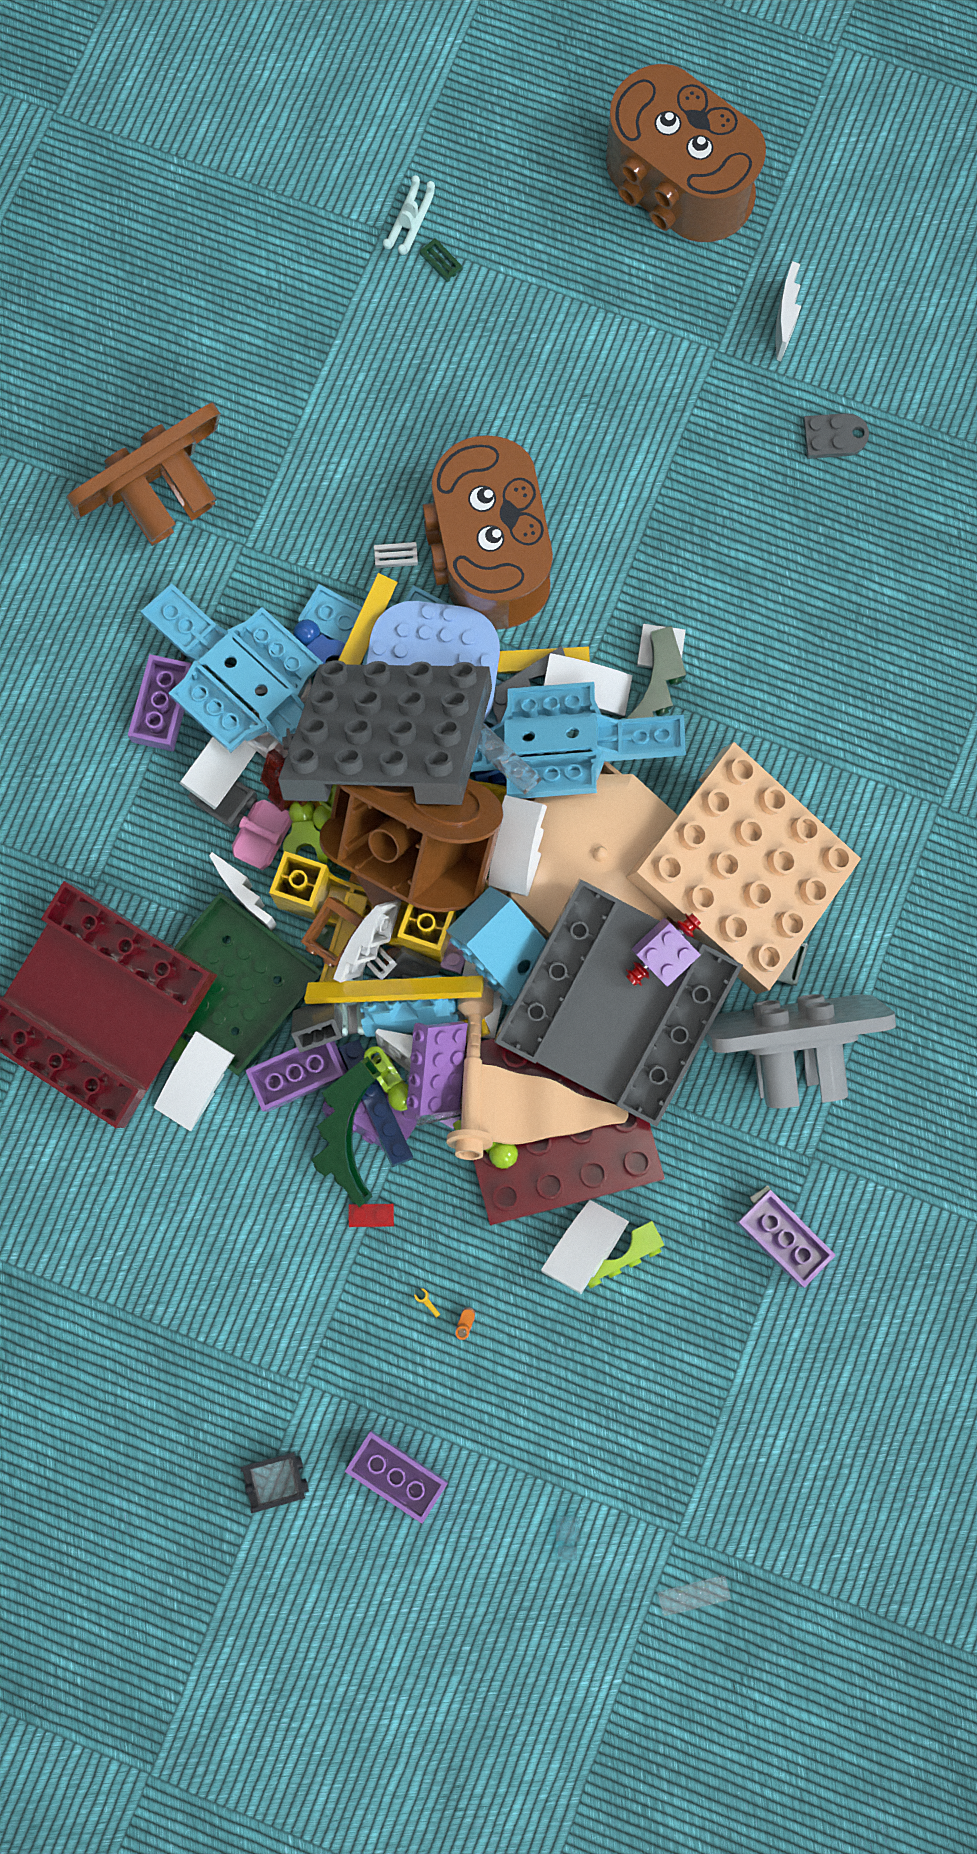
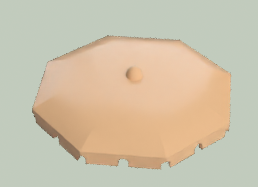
M600 774L597 780V793L537 797L533 801L547 806L540 827L544 832L537 851L541 853V857L529 895L524 896L510 892V897L532 921L535 920L540 925V928L548 936L578 879L599 888L659 921L664 917L666 919L670 917L626 878L649 845L660 840L678 816L633 774Z

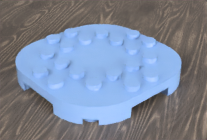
M407 601L390 607L376 621L371 632L367 664L374 661H383L388 665H411L412 663L423 661L431 664V666H453L460 662H469L474 666H489L492 691L484 718L485 721L494 702L500 658L499 638L492 623L483 614L474 609L422 601Z

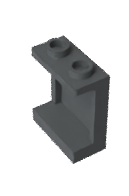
M236 780L215 810L192 792L188 795L190 802L233 830L235 826L239 827L244 817L243 815L248 809L251 810L253 804L257 802L258 795L255 790H250Z

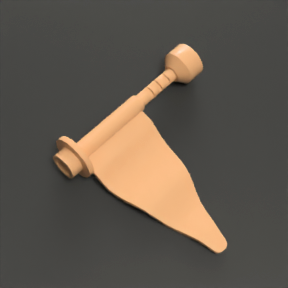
M483 986L482 997L458 998V1011L468 1019L467 1057L464 1060L461 1130L450 1132L447 1135L446 1141L449 1147L455 1149L456 1157L464 1160H477L483 1157V1150L489 1149L493 1142L511 1145L524 1144L549 1137L576 1134L597 1127L620 1124L627 1121L628 1111L615 1104L582 1096L554 1080L519 1074L497 1066L482 1064L480 1059L482 1019L493 1012L494 992L492 989Z

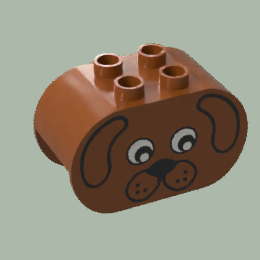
M654 64L635 71L618 86L610 107L606 167L611 180L618 188L619 196L628 205L634 207L639 204L650 212L651 221L659 229L667 231L670 228L679 236L691 241L714 242L736 233L750 217L755 204L756 187L754 182L763 168L766 156V143L761 130L753 121L682 68L669 64Z
M488 435L462 440L449 448L438 461L432 477L433 502L422 504L428 546H431L436 586L448 584L450 599L453 605L468 607L480 612L492 623L495 629L516 627L529 621L542 610L548 600L551 585L550 570L553 552L534 463L524 448L503 437Z

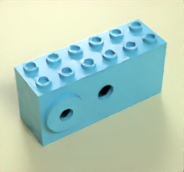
M491 886L446 930L452 937L449 941L457 949H461L464 952L462 956L469 963H473L476 966L475 970L480 976L487 978V984L495 992L498 991L501 994L499 998L507 1006H512L546 942L545 938L513 900Z

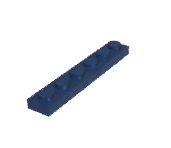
M359 1039L338 1047L347 1071L364 1059L365 1051ZM376 1079L370 1085L361 1101L391 1167H395L412 1160L413 1155L380 1083Z

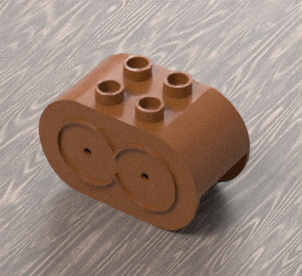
M468 779L462 805L417 804L413 786L337 784L331 817L321 828L319 843L322 851L330 860L415 907L435 912L456 911L472 905L483 894L503 819V808L498 798L489 789L471 779Z

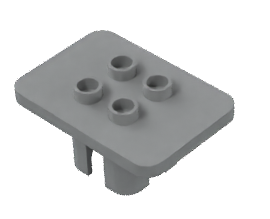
M809 994L798 997V1003L780 1005V1001L777 1000L760 1001L754 1003L751 1010L717 1014L704 1040L714 1052L729 1053L747 1050L750 1054H754L759 1096L765 1099V1104L770 1108L800 1106L793 1052L796 1050L803 1051L806 1085L819 1084L822 1103L838 1101L848 1097L843 1044L858 1040L859 1034L895 1028V1012L872 995H851L824 999L822 994Z

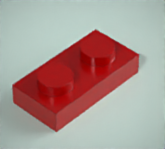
M349 1204V1227H394V1204H363L361 1207H358L357 1204Z

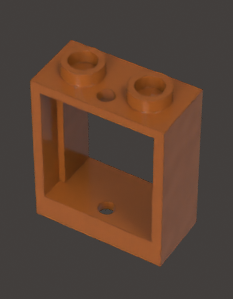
M328 897L301 940V943L306 945L305 949L315 956L319 954L324 958L323 962L334 968L335 966L338 967L351 937L339 956L316 942V939L333 912H336L356 926L351 937L365 917L339 899Z

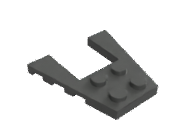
M562 646L551 652L552 654L565 656ZM550 653L495 687L492 709L498 724L501 723L507 708L508 689L531 687L529 681L546 676Z

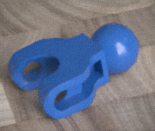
M309 619L301 620L294 627L293 635L318 657L323 664H325L326 659L331 657L339 659L345 644L339 640L327 639L324 634L320 635V628L314 621Z

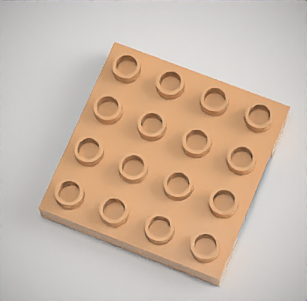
M733 742L721 749L700 777L699 781L702 783L661 839L649 845L626 878L676 923L677 920L683 922L686 919L685 913L688 916L693 913L701 922L699 925L701 930L695 929L693 931V938L743 964L737 977L752 991L759 994L771 989L861 858Z

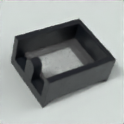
M295 1451L240 1467L246 1483V1493L251 1504V1514L305 1499L306 1492H309L306 1478L302 1479L300 1470L304 1469L301 1456H296Z

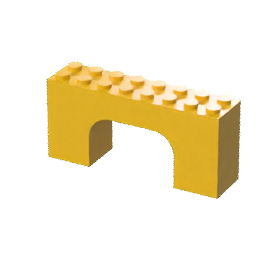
M284 851L269 892L277 908L311 920L316 918L328 897H334L344 902L347 891L368 897L362 886L334 876L330 873L327 865ZM369 899L363 915L365 918L374 909ZM403 900L390 942L384 944L399 949L404 946L441 963L451 938L446 930L456 921V912L428 911L415 907ZM333 912L326 925L336 928L339 914Z

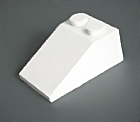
M377 1029L375 1035L378 1047L410 1072L412 1035Z

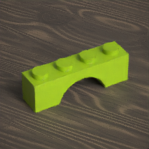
M653 1221L631 1231L629 1249L622 1257L616 1260L603 1261L596 1275L591 1277L587 1284L590 1289L602 1283L600 1278L606 1275L612 1278L622 1273L620 1268L627 1264L631 1268L642 1262L641 1257L648 1254L651 1258L662 1252L660 1248L664 1246V1243Z

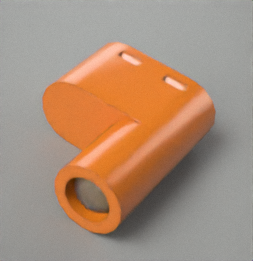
M470 1307L463 1309L457 1324L455 1334L460 1340H464L469 1336L475 1318V1311Z

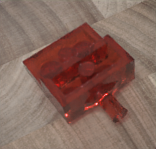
M272 749L267 753L260 781L269 789L268 799L282 812L290 808L295 800H283L278 779L285 762V757L275 749ZM296 800L301 807L305 806L308 802Z

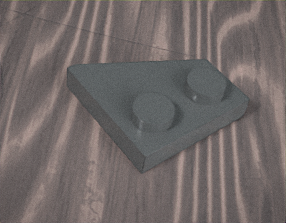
M403 946L393 958L397 965L383 980L388 979L389 976L402 977V979L435 976L441 970V963Z

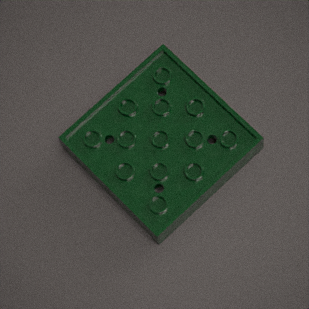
M219 892L175 946L176 949L217 974L183 1033L192 1038L197 1031L234 1054L235 1056L227 1068L242 1079L246 1074V1070L252 1067L291 1019L293 1011L299 1009L304 1003L308 983L319 982L322 971L222 892ZM225 937L231 938L228 944L223 943ZM281 977L282 981L279 984H275L274 979ZM239 1028V1034L234 1036L232 1030Z

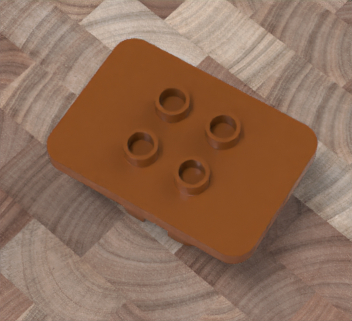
M214 402L200 408L168 430L165 429L163 424L149 430L141 437L143 441L141 447L132 453H129L125 447L109 456L104 461L107 465L104 471L67 495L68 507L74 517L80 519L104 503L112 507L123 502L151 546L172 535L174 531L171 527L176 525V523L149 483L162 476L191 521L215 506L217 498L190 459V456L195 452L196 444L207 438L218 428L221 413Z

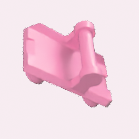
M267 800L254 803L248 816H244L239 824L241 829L232 844L233 856L260 870L268 867L292 824L289 811Z

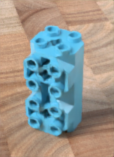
M435 975V976H426V977H418V978H434V977H441V976H440V975ZM458 998L360 1002V1012L364 1014V1019H361V1023L366 1037L376 1036L375 1032L377 1029L409 1033L414 1031L415 1023L432 1025L460 1021L457 1014Z

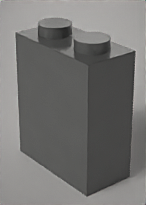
M338 1003L311 1004L293 1011L291 1034L300 1053L342 1038L343 1015Z

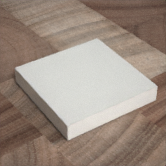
M643 624L637 667L652 669V647L649 636L651 631L665 627ZM673 628L682 658L685 630Z

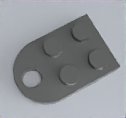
M854 414L804 416L803 419L807 459L858 454L864 449L869 438L867 424L862 418ZM860 430L863 433V437L856 438L852 432Z

